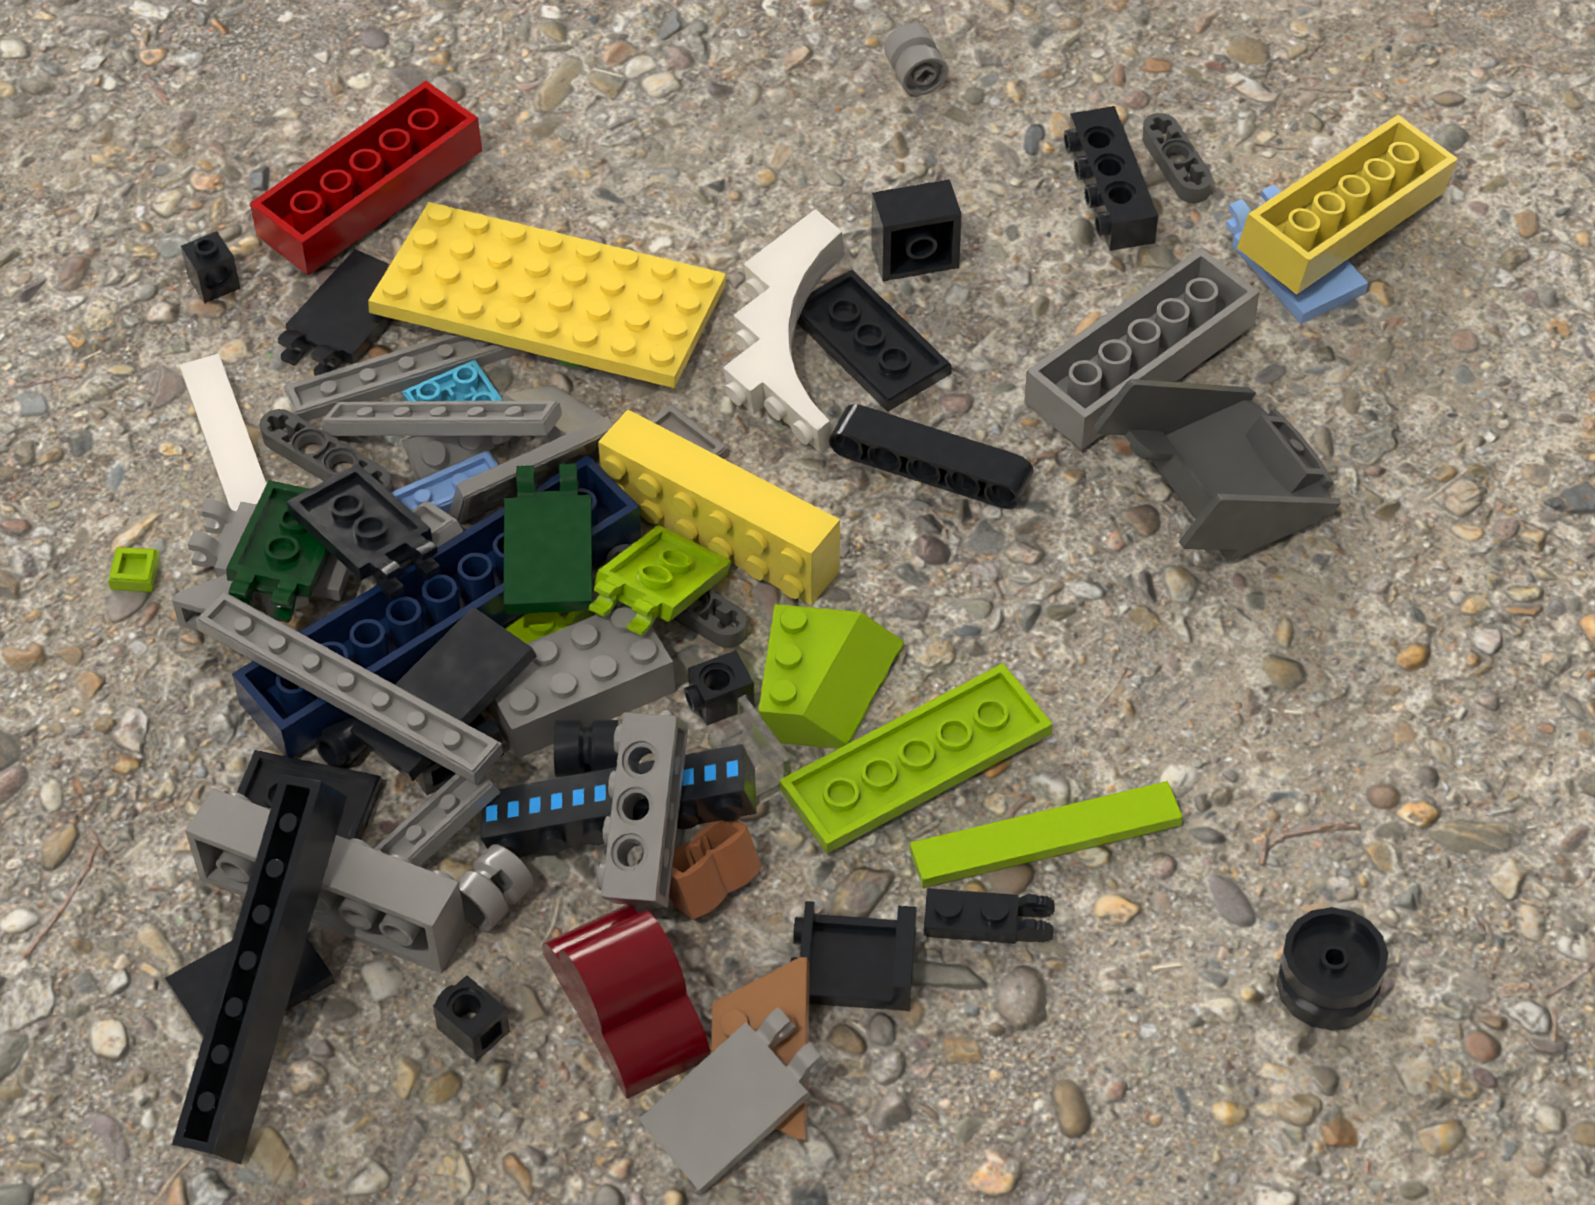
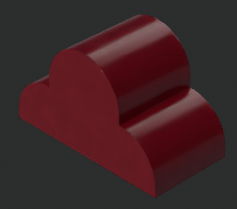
M626 904L543 943L542 949L545 959L626 1100L699 1065L710 1055L708 1040L698 1014L687 995L684 975L677 956L661 925L649 911L645 910L637 913L631 905Z

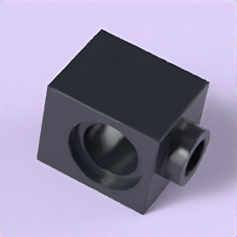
M218 231L181 246L188 279L204 304L241 289L234 256Z
M736 650L688 668L689 686L684 688L685 698L693 713L700 712L706 726L755 708L754 682Z
M467 975L456 985L446 987L439 994L433 1005L437 1029L475 1062L481 1059L510 1032L506 1008ZM466 1013L477 1014L476 1016L469 1019L459 1018L460 1016Z

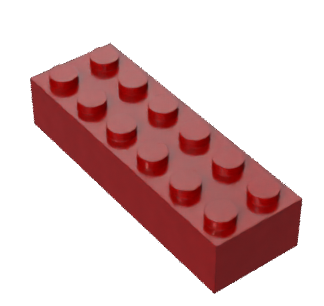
M425 80L250 202L256 236L309 276L482 152L478 117Z

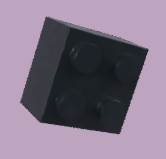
M950 179L872 193L871 248L882 282L959 268L962 213Z

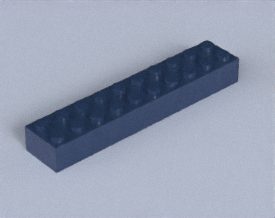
M587 455L574 464H577L579 495H591L593 569L606 561L611 549L622 544H633L642 538L639 506ZM560 473L538 485L536 492L560 491ZM504 507L437 547L438 553L432 556V558L440 565V573L426 580L418 572L414 564L411 563L402 569V574L396 576L404 585L405 593L390 600L377 584L299 633L388 682L396 684L472 607L500 626H503L520 615L505 614ZM254 661L232 673L240 705L284 756L295 757L314 745L324 728L352 717V715Z

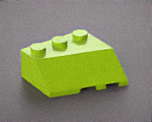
M775 604L758 709L759 741L836 749L850 743L869 711V704L876 691L884 684L891 664L895 657H899L904 648V641L862 612Z

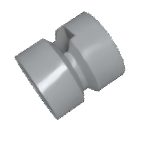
M917 23L905 24L895 29L888 36L884 44L885 54L895 70L903 89L908 94L915 96L926 95L935 91L944 83L948 75V67L925 26Z
M491 845L473 864L474 871H465L456 880L459 882L465 920L484 932H489L508 913V905H516L534 886V879L524 863L515 854L500 845Z

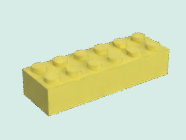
M1396 115L1250 212L1247 216L1237 249L1297 295L1442 195L1446 190L1458 158L1400 115Z
M628 409L598 442L600 467L639 506L640 515L647 522L659 524L731 560L732 564L745 570L752 578L764 580L779 588L788 597L798 598L811 606L840 572V519Z

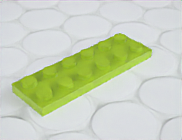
M1001 663L779 780V790L828 854L1051 735L1053 723L1005 664Z

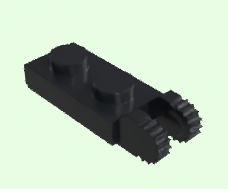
M927 888L923 936L1015 944L1016 941L1049 942L1050 939L1052 940L1054 927L1050 922H1046V920L1037 921L1036 919H1024L1017 922V916L1033 918L1050 917L1055 912V903L1052 898L1043 895L1038 896L1037 894H1026L1019 897V895Z

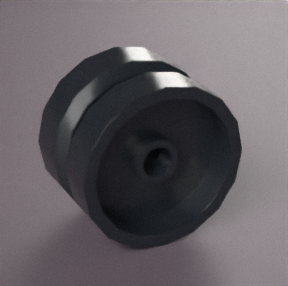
M1335 907L1312 910L1296 919L1286 933L1276 985L1282 1003L1294 1017L1311 1027L1337 1030L1350 1028L1366 1019L1377 1004L1381 984L1386 972L1388 950L1383 935L1370 920L1354 911Z

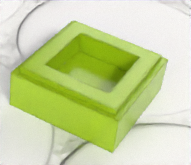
M116 547L108 578L110 590L153 592L160 562L158 549Z

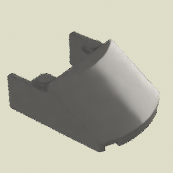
M1130 379L1125 383L1093 427L1098 434L1124 435L1130 442L1131 450L1138 457L1152 460L1195 517L1194 523L1179 540L1183 549L1219 550L1225 559L1230 562L1330 517L1340 506V498H1332L1329 492V488L1334 482L1312 447L1280 412L1273 409L1268 414L1252 399L1257 393L1250 387Z

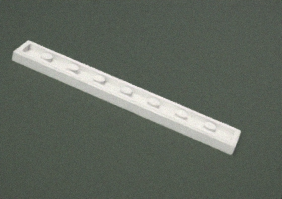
M219 354L180 364L187 391L228 506L232 510L237 511L240 502L257 504L266 486V481ZM259 592L266 613L271 617L276 605L271 604L272 595ZM297 596L295 609L309 605L308 597Z

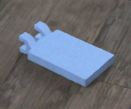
M1273 184L1262 189L1260 196L1267 202L1279 194L1280 190ZM1242 199L1229 205L1228 211L1233 215V218L1227 220L1225 226L1230 232L1235 234L1232 242L1233 248L1300 324L1366 294L1368 282L1346 260L1296 295L1237 249L1247 216L1251 210Z

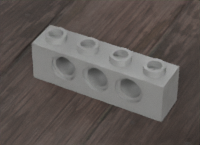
M623 712L622 725L616 727L614 749L618 753L616 771L611 772L608 783L609 796L613 799L611 817L607 816L603 825V841L607 844L605 862L600 864L597 874L598 889L602 890L601 897L614 904L668 908L689 727L678 716ZM647 754H654L655 762L652 769L645 774H639L638 764L640 760ZM648 799V813L642 819L634 820V806L639 801ZM637 845H642L644 849L642 860L637 865L629 867L627 862L629 851Z

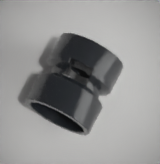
M556 720L554 726L555 777L561 778L583 774L585 771L593 772L617 767L618 753L614 749V734L619 721L593 720L590 727H585L581 720Z

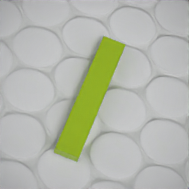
M1165 781L910 842L909 852L921 886L925 888L1182 826L1183 816L1169 782Z

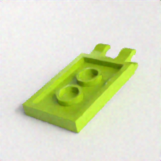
M657 525L598 570L594 591L599 593V596L590 604L589 610L606 617L610 614L616 602L620 601L632 607L631 610L637 612L634 619L627 624L626 629L644 636L657 617L670 622L727 576L731 560Z

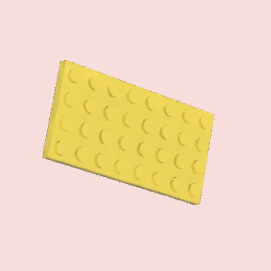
M428 202L368 300L369 313L675 388L726 286V273Z

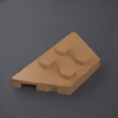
M799 957L712 1002L711 1053L745 1022L756 1032L764 1019L779 1007L796 1026V1029L787 1038L772 1049L774 1054L787 1067L795 1054L809 1043L810 961L808 958ZM808 1080L803 1084L804 1088H805L807 1091H808ZM808 1099L775 1128L800 1143H807Z

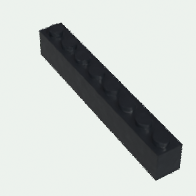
M286 774L280 775L172 1141L173 1146L205 1157L236 1164L242 1163L347 800L346 795L323 781Z

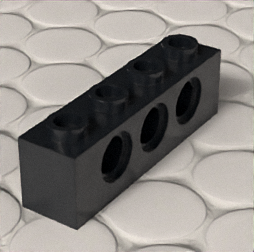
M1110 106L1070 113L1069 130H1064V144L1067 153H1073L1074 170L1077 180H1083L1084 196L1087 207L1094 208L1095 227L1098 236H1104L1109 251L1154 244L1158 214L1116 107Z

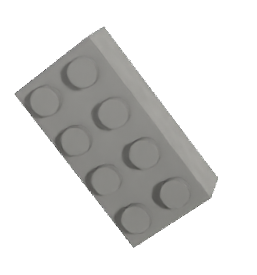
M623 603L614 607L606 617L597 614L527 643L533 648L537 657L487 706L515 759L554 744L556 720H581L585 727H590L593 720L613 719L622 715L623 712L627 713L675 692L673 661L652 626L644 636L626 629L627 624L634 619L637 613L631 610L632 607Z

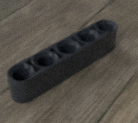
M858 404L848 405L844 409L829 438V445L832 450L846 459L1003 509H1014L1018 506L1034 473L1031 463L1018 454Z

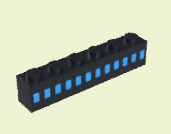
M743 744L685 754L677 829H690L699 824L721 820L735 821L743 816L757 814L755 767ZM655 760L639 763V774L649 772ZM616 767L498 789L501 793L481 810L480 839L487 849L491 845H500L515 854L519 859L523 856L545 852L559 853L567 848L583 845L605 844L603 841V825L606 817H611L613 801L609 796L608 783L612 771H616ZM643 799L634 806V820H640L646 816L649 810L648 799Z

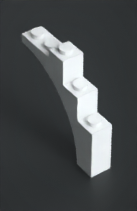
M814 209L743 264L746 277L744 285L754 300L733 315L736 328L735 339L744 352L724 366L723 369L726 380L724 389L733 403L738 406L743 404L753 414H756L765 407L774 419H783L791 427L793 434L804 445L809 443L818 452L822 453L830 447L829 438L832 434L830 420L810 400L799 381L792 361V345L796 324L807 298L822 277L845 256L842 231Z

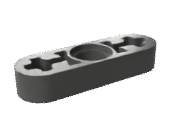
M1165 113L1149 115L1143 123L1142 141L1177 196L1185 202L1200 203L1205 201L1211 192L1212 174L1174 117ZM1163 134H1166V141H1165V142H1164V136H1163ZM1177 153L1185 156L1187 159L1182 162H1174L1169 160L1167 156ZM1189 173V179L1191 180V182H1187Z

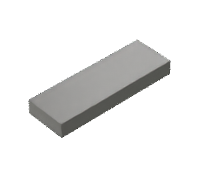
M455 774L383 839L374 850L390 856L393 854L404 856L414 865L420 867L501 792L485 774L476 784Z

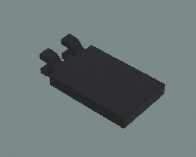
M354 249L286 323V330L277 338L278 344L286 347L280 355L281 360L295 366L303 357L304 352L310 346H313L315 349L311 353V359L319 362L313 370L314 376L336 370L343 361L355 364L394 320L393 318L369 313L368 303L390 264Z
M358 463L287 501L288 512L293 519L358 579L362 581L373 575L382 592L390 600L405 593L404 585L396 576L402 574L400 564L407 560H412L418 572L426 580L441 572L440 565L432 558V556L438 553V549L432 543L431 528Z

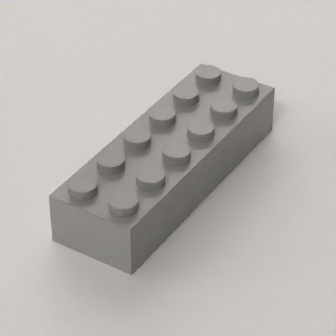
M1199 248L1026 371L1024 403L1082 450L1103 435L1098 434L1093 426L1128 380L1178 381L1255 325L1260 292L1203 248Z
M215 788L211 790L185 830L200 880L245 897L270 809L254 804L248 798L236 792L228 794ZM336 835L311 923L442 974L467 931L459 882L443 871H429L416 866L404 856L398 854L390 856L374 850L362 840H348Z

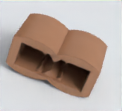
M738 820L710 822L696 834L692 841L686 842L674 849L669 895L675 908L692 919L709 914L724 900L728 892L744 887L758 874L762 864L747 826Z

